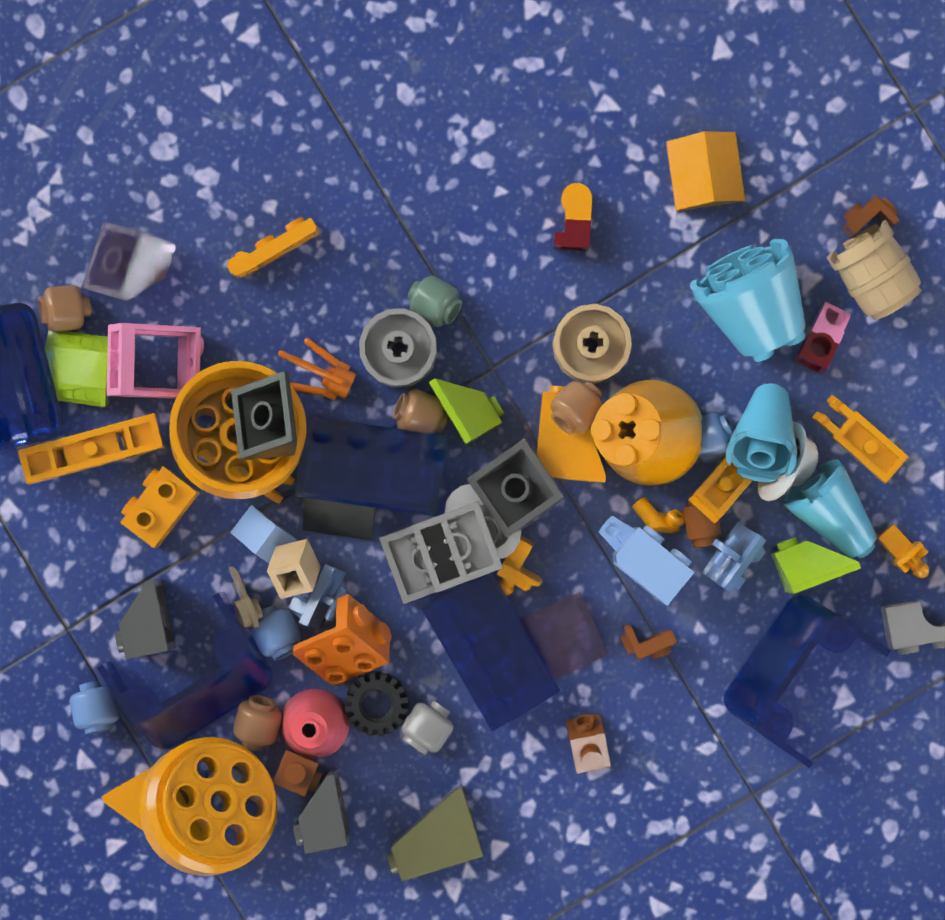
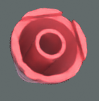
M308 689L301 691L291 697L282 709L283 718L280 726L282 739L287 747L299 756L308 759L328 757L335 753L347 738L349 733V717L345 711V705L339 698L326 690ZM305 724H313L316 727V734L309 733L305 728Z

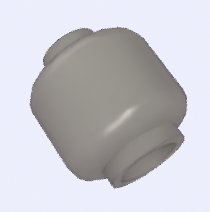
M435 701L430 706L421 702L417 703L401 725V730L405 734L402 740L424 755L428 751L431 753L438 752L454 729L452 722L447 719L451 712Z

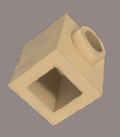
M308 539L275 546L267 573L280 599L313 592L321 566Z

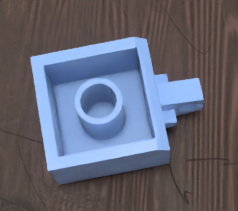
M610 516L598 531L615 550L612 554L613 564L666 606H668L694 574L688 568L692 561L677 549H672L669 552L660 545L664 538L649 526H645L643 530L640 527L632 528L614 516Z

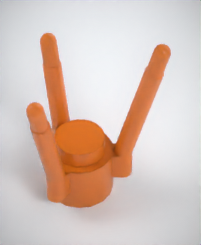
M305 338L304 343L334 367L329 366L328 370H324L283 350L278 352L279 357L323 377L321 385L327 387L325 389L290 382L295 391L324 396L335 401L337 396L343 399L346 398L356 376L355 373L349 371L350 365L339 361L309 338Z

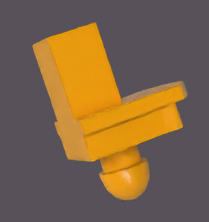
M894 524L889 525L877 536V540L894 558L891 561L893 566H897L904 573L911 569L913 571L912 574L920 579L928 576L929 567L926 562L920 559L928 554V551L920 541L911 543Z
M522 535L515 551L506 557L502 563L503 568L497 572V575L503 578L497 585L498 593L501 596L512 594L515 590V585L527 591L532 586H541L543 582L538 575L523 567L535 543Z

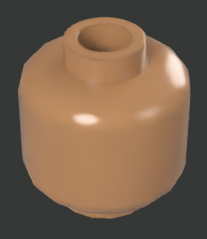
M76 285L47 287L43 296H38L40 323L46 324L47 328L52 332L81 329L84 324V317L91 316L89 296H82L80 288Z
M572 381L568 383L552 400V420L567 434L587 432L594 422L598 410L603 405L600 399L602 393L590 382L583 384Z
M413 389L408 394H401L393 412V419L397 420V427L401 432L427 440L435 432L441 433L443 431L448 414L443 412L444 407L437 396L419 389Z
M253 695L249 697V700H244L239 704L233 733L242 741V746L258 751L262 750L263 746L272 745L277 741L283 716L282 711L276 706V701L266 696Z

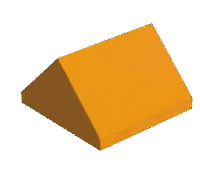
M703 131L666 141L676 211L745 202L736 132Z

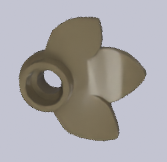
M231 566L229 571L234 580L232 586L240 597V600L233 603L234 609L242 628H247L251 632V629L259 627L258 619L263 618L262 611L256 598L250 600L246 593L244 580L239 572Z

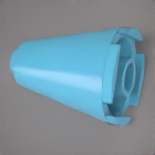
M769 383L757 387L727 444L726 461L729 466L730 462L736 466L737 473L744 478L760 482H773L777 480L779 475L786 473L787 477L792 474L798 457L789 394L783 387Z
M830 460L816 467L820 472L811 479L808 478L803 484L797 487L793 486L784 499L786 501L785 506L791 513L849 558L856 556L863 558L875 548L874 542L877 539V535L845 466L839 460Z

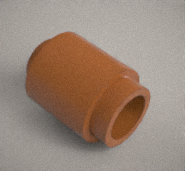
M688 500L689 506L682 507L687 538L692 540L693 548L711 546L715 539L720 541L719 535L723 534L720 519L714 524Z

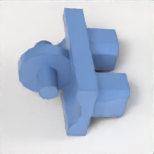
M737 522L723 543L718 539L714 540L712 545L718 550L701 573L728 592L732 589L739 590L746 581L744 572L751 562H759L766 553L763 545L767 540L740 522Z
M326 564L324 567L321 566L310 598L301 594L296 595L289 605V610L300 618L299 623L321 630L325 619L334 622L337 598L346 595L348 592L347 589L341 587L347 574L346 572Z

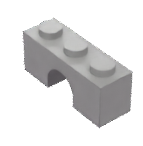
M910 601L880 607L887 647L892 650L898 649V655L919 652V645L932 643L933 649L945 648V622L935 626L928 623L924 618L921 602Z

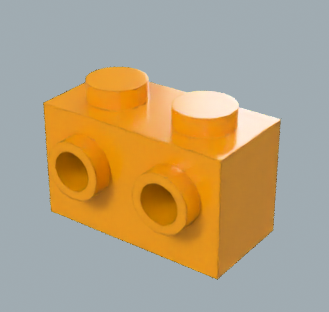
M164 466L160 471L156 468L151 471L142 484L146 487L144 492L138 499L133 496L121 511L125 517L120 523L152 548H158L200 494L193 486Z

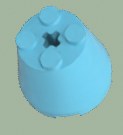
M773 239L769 242V247L753 248L752 245L732 252L706 267L707 274L701 281L695 279L690 283L693 295L700 306L743 356H753L755 362L766 360L774 354L773 350L785 344L787 346L795 345L806 337L803 331L806 323L794 255L788 242L784 239Z

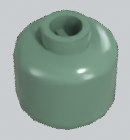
M431 275L424 278L421 282L416 281L408 293V299L411 300L410 311L418 313L433 327L451 324L458 316L462 306L458 289L437 276Z

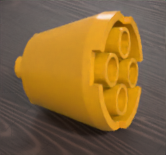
M659 380L637 381L622 388L600 407L590 429L597 449L611 468L622 478L639 485H662L681 478L693 467L702 450L701 420L703 418L697 404L680 387Z

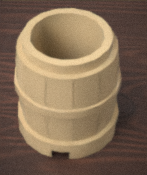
M886 220L882 222L880 228L877 224H874L843 243L846 250L839 255L833 250L826 257L834 271L838 270L849 295L854 298L865 315L872 316L873 320H878L895 312L913 300L922 291L919 287L921 281L910 262L911 259L893 237L894 232Z

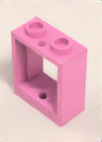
M134 323L108 325L107 396L176 399L183 386L200 372V356L204 350L201 327ZM135 335L178 338L177 389L134 387Z

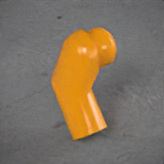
M646 497L641 498L632 506L645 525L652 528L655 532L673 534L678 532L680 526L685 523L684 515L681 511L673 509L668 513L657 512Z

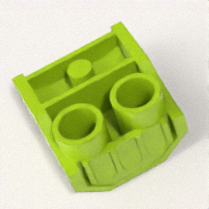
M48 330L40 379L39 399L107 407L108 337L68 331L52 332Z

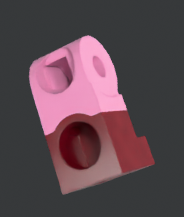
M824 302L793 361L822 375L828 369L851 314L828 302Z

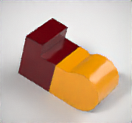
M572 183L562 193L561 207L565 212L564 232H555L553 249L588 251L590 247L592 194L584 184Z

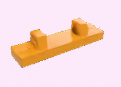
M155 413L20 449L18 454L26 484L31 485L163 449L165 446ZM117 434L120 436L123 443L122 451L120 449Z

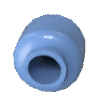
M715 412L704 415L701 420L702 450L699 459L706 464H712L726 456L727 444L735 430L732 422L725 414L720 416Z
M275 605L261 610L263 618L258 619L259 627L251 629V634L260 653L265 657H273L274 661L293 654V646L302 640L303 635L292 612L288 609L277 610Z
M100 681L79 685L80 692L73 694L69 701L74 726L77 729L84 730L85 735L113 729L112 724L119 719L114 690L110 687H101Z

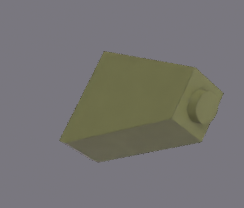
M462 785L451 790L392 843L391 849L393 853L387 854L392 874L399 873L401 882L483 857L482 847Z

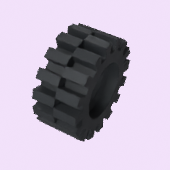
M379 671L369 672L358 678L349 688L345 699V711L349 717L348 720L356 727L355 729L366 733L368 736L378 735L380 737L394 732L404 722L409 708L408 693L402 682L389 673L386 674ZM380 690L389 696L391 708L385 716L376 718L367 714L363 701L369 692Z

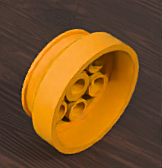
M246 361L218 363L194 375L177 395L170 416V445L175 461L181 471L200 489L222 498H253L266 494L281 485L296 468L301 458L306 438V416L301 400L292 386L291 394L297 435L295 455L276 457L273 460L263 458L240 460L237 444L230 442L227 438L231 432L236 431L234 411L226 405V401L232 398L231 390L277 374L275 371L263 365ZM207 415L214 419L215 424L209 428H202L196 423V420L200 416ZM204 449H209L215 452L217 457L212 462H203L198 458L197 454ZM235 465H241L248 470V475L244 478H235L229 473V469Z
M217 737L193 739L165 753L148 772L139 799L141 826L152 849L170 866L197 876L223 874L240 868L253 860L269 841L277 818L275 787L264 764L244 746L234 741ZM199 761L207 764L209 768L208 778H203L199 775L197 771ZM233 766L240 768L242 771V783H238L233 779L231 774ZM178 789L187 793L189 798L187 807H183L177 802L176 793ZM213 794L218 795L223 801L221 812L216 811L211 805ZM247 799L252 800L256 804L257 813L255 817L249 815L246 811L245 803ZM193 822L197 823L202 829L203 835L200 841L194 839L190 833V826ZM227 827L233 829L237 835L235 845L229 844L225 838Z

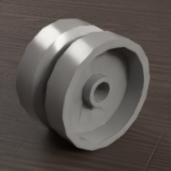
M405 308L387 309L375 315L364 326L359 340L360 357L367 372L379 383L392 388H408L423 381L432 371L437 358V341L430 324L418 313ZM396 343H402L406 347V351L401 352V356H396L392 350Z

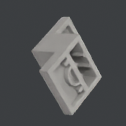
M478 501L379 538L403 604L503 568Z

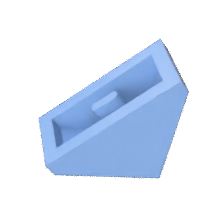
M253 505L248 508L230 532L267 563H270L275 546L299 541Z

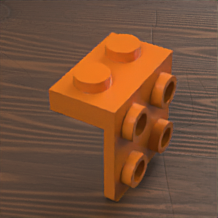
M346 594L337 598L336 627L293 646V655L327 683L338 685L389 663L390 628L386 623L381 622L369 612L363 604H360L351 595Z

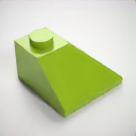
M436 378L429 381L430 387L439 398L445 412L448 414L465 445L502 424L499 417L504 412L494 396L488 399L484 392Z
M797 537L777 543L778 550L771 553L785 592L792 594L861 569L858 561L810 541L798 542Z

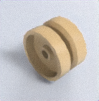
M589 304L579 306L565 315L556 328L552 345L554 359L563 373L574 381L594 384L605 382L621 370L629 358L632 342L630 329L621 315L610 307ZM588 339H594L598 343V347L593 352L588 351V347L584 345Z

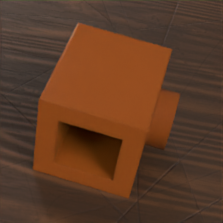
M286 750L273 779V784L306 797L308 790L315 793L323 773L317 771L318 763Z

